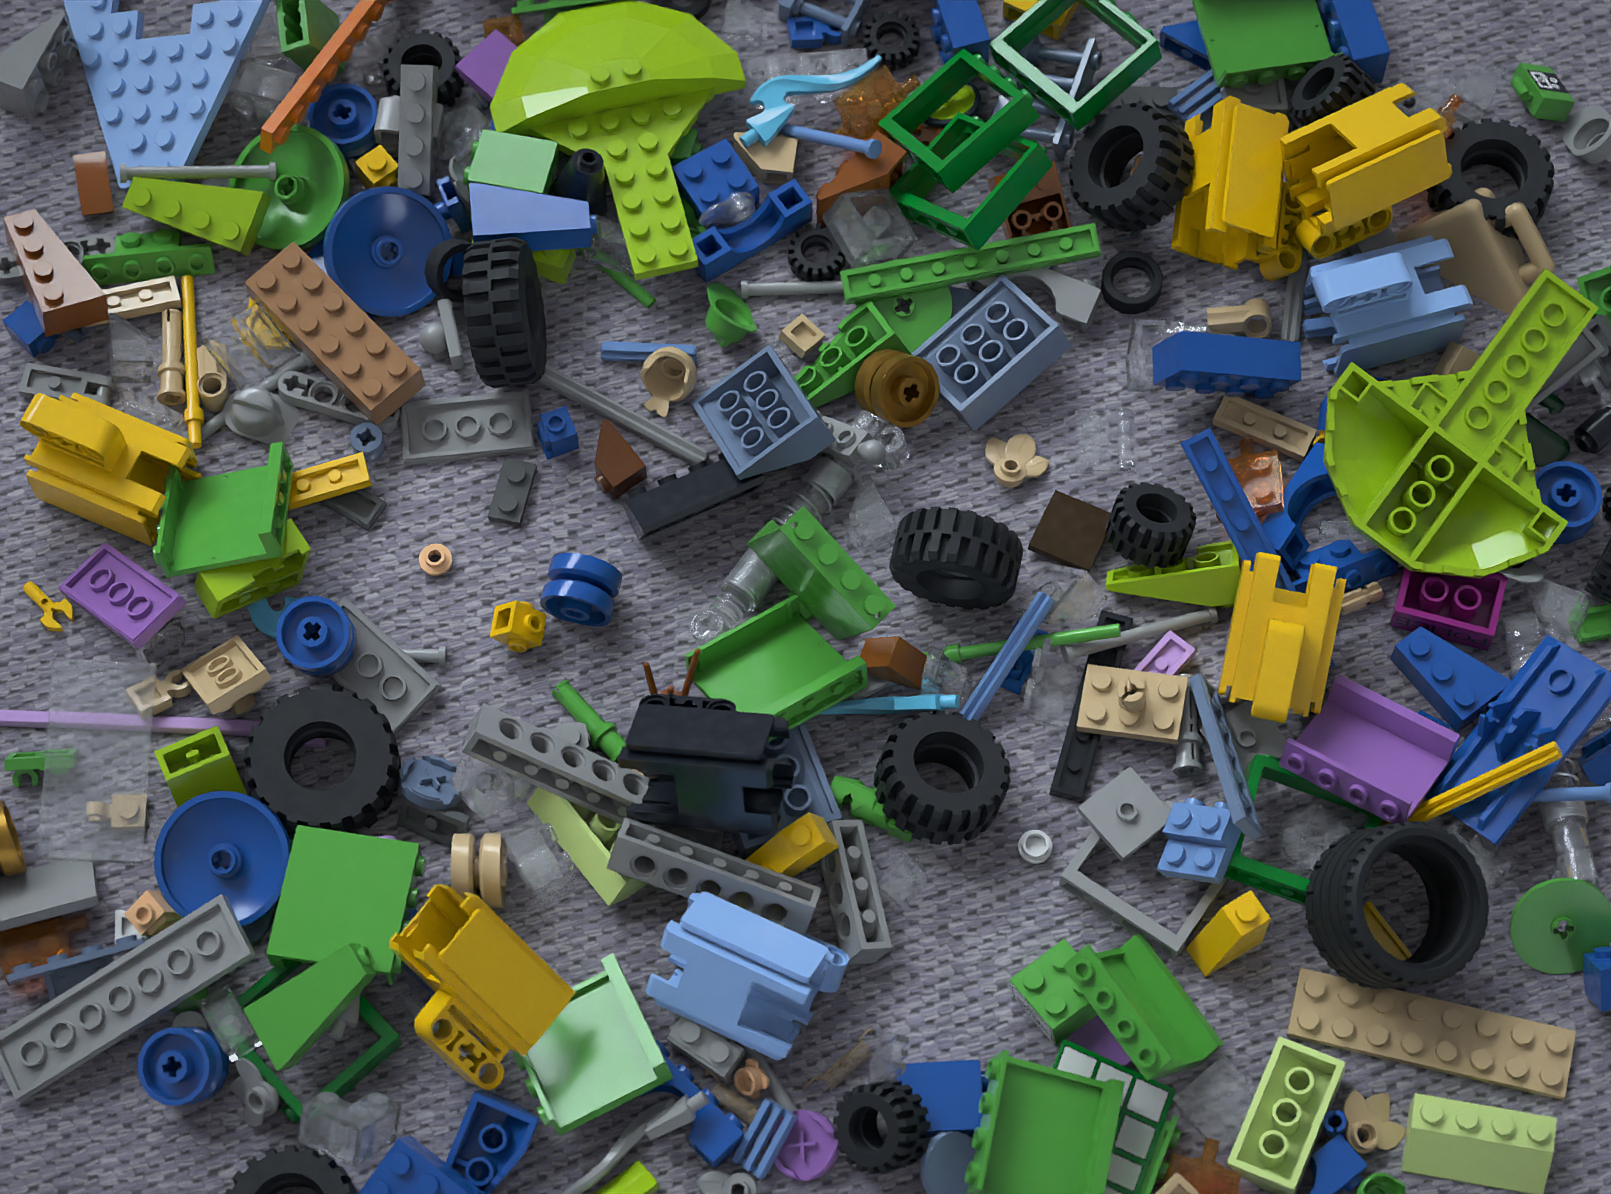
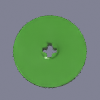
M948 286L871 300L911 353L952 317V297ZM899 300H903L905 303L912 302L909 306V314H905L903 311L898 313L895 311L899 308ZM865 302L856 303L855 310Z
M1556 878L1542 882L1526 892L1514 907L1509 924V933L1513 947L1526 964L1538 971L1549 974H1568L1583 969V953L1594 952V948L1609 947L1611 943V905L1609 900L1601 890L1584 880ZM1561 921L1567 922L1564 931H1558L1557 929Z

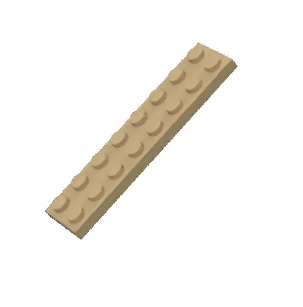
M1300 968L1286 1036L1564 1100L1576 1031L1391 988H1365L1359 986L1358 983L1353 984L1343 977Z

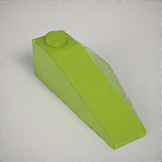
M1232 541L1206 544L1196 547L1198 555L1188 558L1183 557L1173 566L1168 564L1167 568H1159L1158 566L1147 568L1146 565L1140 564L1139 566L1133 564L1107 571L1106 589L1112 592L1203 606L1231 608L1234 607L1242 560Z

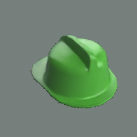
M711 283L707 287L710 307L705 319V325L713 333L720 347L726 348L730 343H739L748 332L755 333L757 331L750 308L733 289L720 283Z

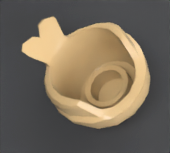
M672 346L663 347L654 351L645 360L640 376L645 388L652 396L644 404L646 410L649 412L657 410L658 415L666 417L669 403L685 399L694 389L697 381L696 366L692 358L685 351Z

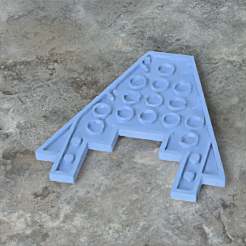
M63 0L119 187L124 191H128L132 180H127V183H120V164H126V167L192 166L271 0H221L219 2L193 4L190 34L142 39L145 15L138 10L118 12L119 0ZM157 179L183 183L185 182V179Z

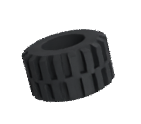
M422 29V32L418 34L413 30L408 32L409 36L407 37L403 35L397 37V44L391 43L388 46V53H385L383 57L384 65H382L388 96H400L401 65H431L440 69L438 72L436 102L443 105V107L447 104L451 108L455 104V97L460 98L462 94L461 87H464V80L459 77V72L455 69V65L461 61L457 46H453L452 40L448 37L442 39L440 32L435 31L433 34H429V30Z
M1332 55L1319 62L1300 80L1290 98L1289 111L1303 126H1306L1374 95L1376 92L1375 82L1348 55Z
M1141 482L1140 485L1133 483L1128 488L1124 487L1117 495L1105 527L1106 538L1112 544L1111 547L1115 552H1120L1121 557L1133 561V564L1139 566L1140 564L1146 565L1147 568H1154L1155 566L1167 568L1168 564L1173 566L1177 564L1178 560L1183 558L1196 525V513L1193 512L1192 505L1185 502V497L1181 494H1176L1175 490L1169 487L1165 488L1161 484L1156 483L1152 485L1148 482Z
M885 1080L852 1088L853 1091L846 1092L843 1095L844 1102H839L836 1107L839 1115L834 1116L833 1124L837 1125V1131L833 1133L834 1138L839 1139L840 1145L838 1149L840 1153H846L847 1157L845 1160L850 1165L856 1164V1170L861 1172L868 1171V1174L897 1170L917 1162L916 1158L923 1155L925 1150L922 1145L929 1143L930 1137L926 1135V1131L931 1129L930 1121L926 1122L925 1115L929 1114L927 1107H922L920 1104L923 1099L919 1094H912L913 1088L908 1084L902 1085L901 1081ZM878 1112L883 1116L887 1127L885 1141L881 1138L877 1128Z

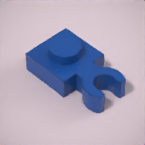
M809 16L787 17L786 28L791 49L821 48L823 41L833 45L841 44V31H833L839 30L838 28L826 23H819V20Z

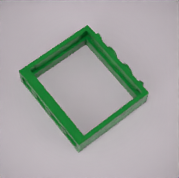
M1039 0L989 44L994 62L1077 131H1080L1162 59L1159 48L1160 41L1154 37L1152 30L1143 29L1131 13H1123L1118 9L1113 0ZM1077 1L1137 49L1078 102L1018 53Z
M962 48L878 122V125L888 139L907 151V157L953 194L1040 116L1032 105L1034 103L1033 96L1026 89L1023 88L1020 91L1017 84L1009 76L1004 78L994 65L989 67L981 55L976 53L973 56ZM977 76L1009 100V102L942 160L912 136L911 133Z
M958 112L927 148L943 160L985 122L976 115L972 118ZM1019 135L1000 152L1018 160V162L968 219L923 199L938 181L915 162L885 196L902 217L979 251L1053 164L1046 155V148L1040 146L1035 139L1030 141Z
M1256 754L1247 765L1245 778L1253 804L1260 778L1262 777L1366 814L1367 818L1364 829L1378 827L1380 824V817L1282 768L1279 765V759L1272 755ZM1241 831L1224 877L1305 906L1306 887L1309 885L1310 880L1240 855L1245 834Z
M287 959L285 968L273 967L217 1015L212 1022L218 1030L215 1034L224 1043L226 1050L232 1046L240 1054L237 1059L244 1058L251 1061L258 1068L263 1080L276 1089L280 1100L285 1104L281 1110L294 1124L300 1121L308 1128L402 1045V1041L395 1030L360 994L359 1018L379 1040L303 1106L231 1026L245 1014L243 1010L245 1007L268 994L304 963Z

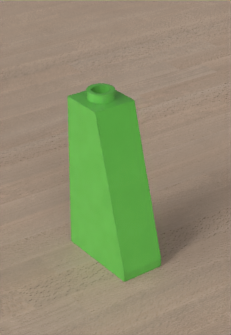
M348 943L243 1009L277 1071L289 1070L294 1067L375 977L377 973L372 966L375 964V960L367 947H361L359 943Z

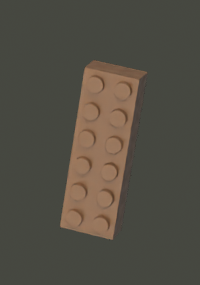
M294 241L244 282L252 301L376 426L381 424L426 386L421 369Z

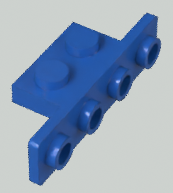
M1347 537L1311 552H1306L1299 560L1293 571L1290 570L1297 579L1292 582L1296 591L1305 593L1311 564L1320 563L1336 566L1337 570L1333 587H1335L1336 579H1346L1344 593L1393 575L1399 571L1398 561L1380 548L1362 554Z

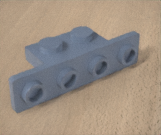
M130 935L115 940L116 946L103 949L102 944H97L81 949L82 955L68 958L67 953L47 958L48 964L34 967L33 963L21 964L12 968V974L6 975L9 985L44 976L51 1001L114 962L113 957L125 955L144 943L145 940L144 938L137 940L136 935Z

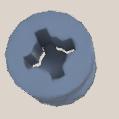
M362 423L352 430L350 443L354 454L363 452L366 462H372L382 456L385 450V443L379 427L372 423Z

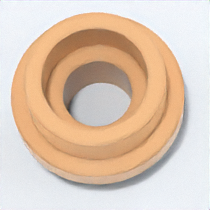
M430 544L421 551L419 564L426 574L439 576L450 569L452 555L446 546ZM433 555L441 556L438 562H431L429 560Z

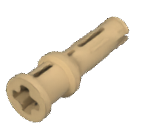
M170 309V317H168L167 310H164L161 314L162 364L157 369V376L160 378V391L157 393V400L161 404L168 406L180 405L187 400L186 392L183 390V379L186 368L182 364L183 315L177 309Z

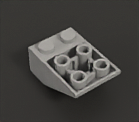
M58 13L1 53V108L35 120L39 111L43 112L47 108L51 89L53 86L57 87L61 83L65 64L67 61H72L77 53V44L66 13Z

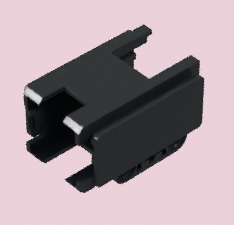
M650 694L645 696L639 702V707L625 740L626 746H623L621 749L618 763L619 768L644 770V776L659 778H651L649 780L648 789L642 798V804L631 803L630 807L626 808L627 818L650 825L768 835L778 830L782 821V817L777 816L783 799V790L780 788H793L795 783L793 765L789 761L763 758L769 737L790 739L788 721L783 717H774L772 714L736 711L735 704L726 699L668 694Z

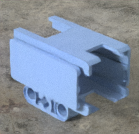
M1430 235L1323 263L1309 269L1304 294L1306 298L1310 299L1303 300L1302 305L1305 317L1321 312L1331 313L1330 317L1337 332L1332 338L1333 345L1348 342V344L1340 347V355L1338 357L1322 361L1326 371L1334 369L1335 376L1339 377L1351 362L1365 370L1447 348L1450 340L1459 343L1464 331L1466 318L1464 314L1455 315V313L1471 309L1473 306L1467 287L1459 285L1444 289L1439 276L1440 265L1425 268L1428 264L1455 258L1447 239L1443 238L1434 241L1433 236Z
M708 892L692 893L688 898L687 902L689 904L681 918L680 924L671 920L665 928L660 943L663 950L671 953L668 961L684 968V970L676 969L669 981L651 973L645 989L647 995L655 998L654 1002L658 1006L775 1060L785 1059L792 1049L793 1041L801 1030V1024L798 1022L808 1025L814 1014L809 1011L819 990L827 993L839 990L849 962L848 955L840 948L806 933L804 937Z

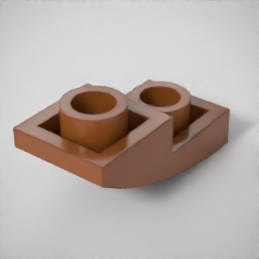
M105 151L73 155L82 217L114 213Z

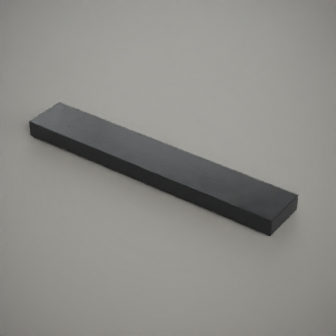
M1101 610L1097 626L1119 623L1122 632L1131 629L1134 618ZM1126 645L1088 655L1049 795L1082 803L1101 734L1077 731L1087 664L1120 668Z

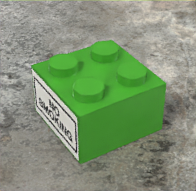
M1065 939L1061 940L1009 979L1012 995L1055 1046L1098 1015L1063 968V965L1077 954Z

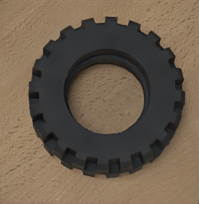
M1135 102L1123 104V107L1120 105L1109 109L1108 114H1100L1095 118L1096 122L1084 130L1083 133L1085 135L1082 140L1077 141L1074 147L1076 151L1075 156H1071L1069 164L1072 172H1069V183L1072 186L1071 192L1074 199L1078 201V205L1083 210L1112 229H1117L1121 232H1130L1132 230L1136 232L1147 229V225L1154 226L1161 222L1160 218L1164 215L1169 216L1175 210L1173 206L1177 201H1182L1185 196L1183 193L1185 187H1189L1192 180L1190 171L1194 170V158L1191 155L1194 154L1192 142L1189 141V136L1185 130L1156 108L1148 104H1137ZM1143 151L1141 161L1135 172L1125 182L1120 184L1122 173L1127 164L1135 155Z
M1482 118L1481 122L1477 124L1475 120L1464 123L1462 130L1460 127H1455L1445 138L1447 163L1452 166V174L1449 179L1426 189L1429 192L1427 197L1429 207H1436L1434 212L1452 209L1467 200L1477 199L1482 204L1486 221L1488 218L1495 220V230L1508 237L1514 233L1518 240L1519 238L1512 226L1505 228V210L1509 205L1520 202L1526 206L1534 224H1538L1539 218H1542L1554 186V165L1549 162L1551 156L1547 148H1540L1541 140L1534 134L1529 136L1526 133L1527 129L1519 124L1517 127L1509 125L1510 121L1503 119L1499 123L1492 122V118ZM1475 165L1496 166L1512 176L1519 191L1505 198L1485 197L1473 191L1466 184L1461 172Z
M941 507L920 508L915 512L911 511L899 522L889 569L896 583L900 584L901 588L911 591L913 595L919 598H926L929 602L941 603L953 608L955 606L963 607V609L973 610V608H979L980 610L989 609L990 606L996 608L1003 603L1005 604L1015 593L1023 556V546L1020 538H1018L1013 530H1009L1008 526L1002 522H995L994 518L989 516H981L976 514L977 512L969 510L966 512L952 507L948 509H942Z
M934 710L932 715H928V712H921L915 714L913 719L906 718L889 735L876 765L874 786L877 789L875 795L878 803L884 804L882 811L888 819L893 818L896 821L895 826L903 832L905 829L913 833L911 837L921 841L922 838L930 840V844L941 845L942 841H947L948 845L960 844L963 838L965 841H970L978 837L979 832H985L990 827L1009 789L1011 781L1009 773L1011 769L1008 759H1004L1006 752L1001 743L996 744L994 742L996 737L989 729L984 731L980 727V722L973 718L971 721L964 719V714L953 712L952 715L945 714L944 710ZM926 762L946 765L961 775L969 790L960 793L940 791L930 786L921 778L915 765Z
M285 1145L284 1151L277 1152L275 1147L265 1150L266 1157L257 1161L255 1156L246 1162L249 1168L244 1173L238 1170L233 1176L232 1180L235 1183L233 1189L227 1188L225 1194H276L290 1187H307L314 1190L317 1194H358L348 1173L342 1166L336 1163L334 1158L326 1153L321 1155L316 1148L306 1146L304 1150H298L296 1145Z

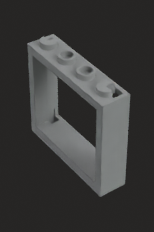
M1162 801L1164 805L1171 811L1174 803L1171 801ZM1093 830L1061 874L1059 885L1134 935L1142 933L1151 946L1175 961L1230 879L1223 877L1221 884L1212 883L1175 935L1079 872L1102 840Z

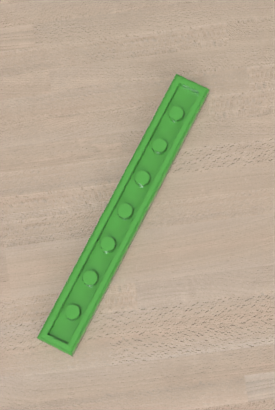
M1095 223L986 243L979 251L971 247L959 248L840 271L846 305L865 302L869 299L876 300L996 277L1001 274L1007 275L1101 257V249Z

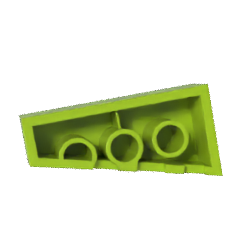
M133 177L122 207L134 214L249 257L272 197L262 191Z

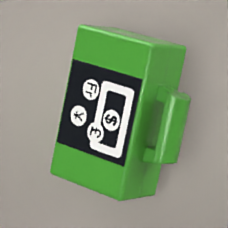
M1519 63L1510 85L1532 116L1539 119L1565 122L1575 101L1554 71L1547 66Z

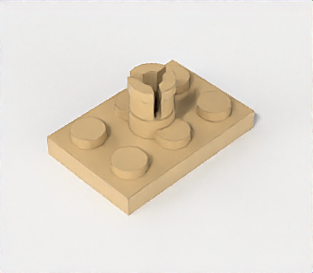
M238 635L180 669L186 681H188L192 689L213 715L229 709L233 714H242L255 705L254 701H256L253 693L260 691L265 683L272 679L263 664Z
M1087 664L1077 731L1178 745L1189 683L1188 677Z

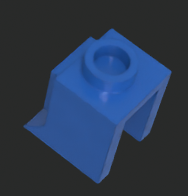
M566 406L540 415L541 422L537 423L538 431L536 433L547 460L579 449L578 435Z

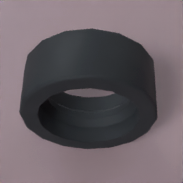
M448 239L440 242L431 250L426 260L424 273L427 285L433 293L444 299L448 298L451 302L464 303L462 286L457 289L446 287L443 271L450 257L458 252L466 254V249L472 243L461 239Z
M1125 251L1118 253L1108 260L1103 269L1101 280L1103 298L1112 309L1123 314L1136 315L1147 312L1156 305L1161 295L1163 273L1159 264L1151 256L1143 252ZM1137 268L1149 276L1151 287L1145 295L1127 297L1120 294L1114 288L1113 278L1115 274L1121 269Z

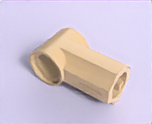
M1250 299L1244 305L1207 308L1209 334L1222 335L1231 333L1262 339L1271 332V310L1269 304L1262 299ZM1254 317H1261V318H1263V319H1261V320H1259V321H1252V320H1250V319H1252V318H1254Z
M215 342L204 343L201 347L197 348V388L203 406L209 411L218 412L224 409V404L230 396L226 348L224 345H219ZM213 390H220L215 394H208Z

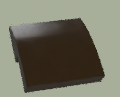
M1055 490L1033 534L1028 550L1089 575L1106 539L1105 527L1111 513Z

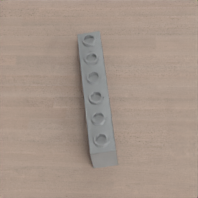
M484 703L469 724L462 753L620 824L627 817L626 808L630 807L631 803L642 804V798L646 794L650 778L633 770L619 768V764Z
M627 817L624 818L607 865V869L613 870L622 876L638 879L649 883L653 887L682 895L686 899L692 893L708 892L804 937L822 889Z

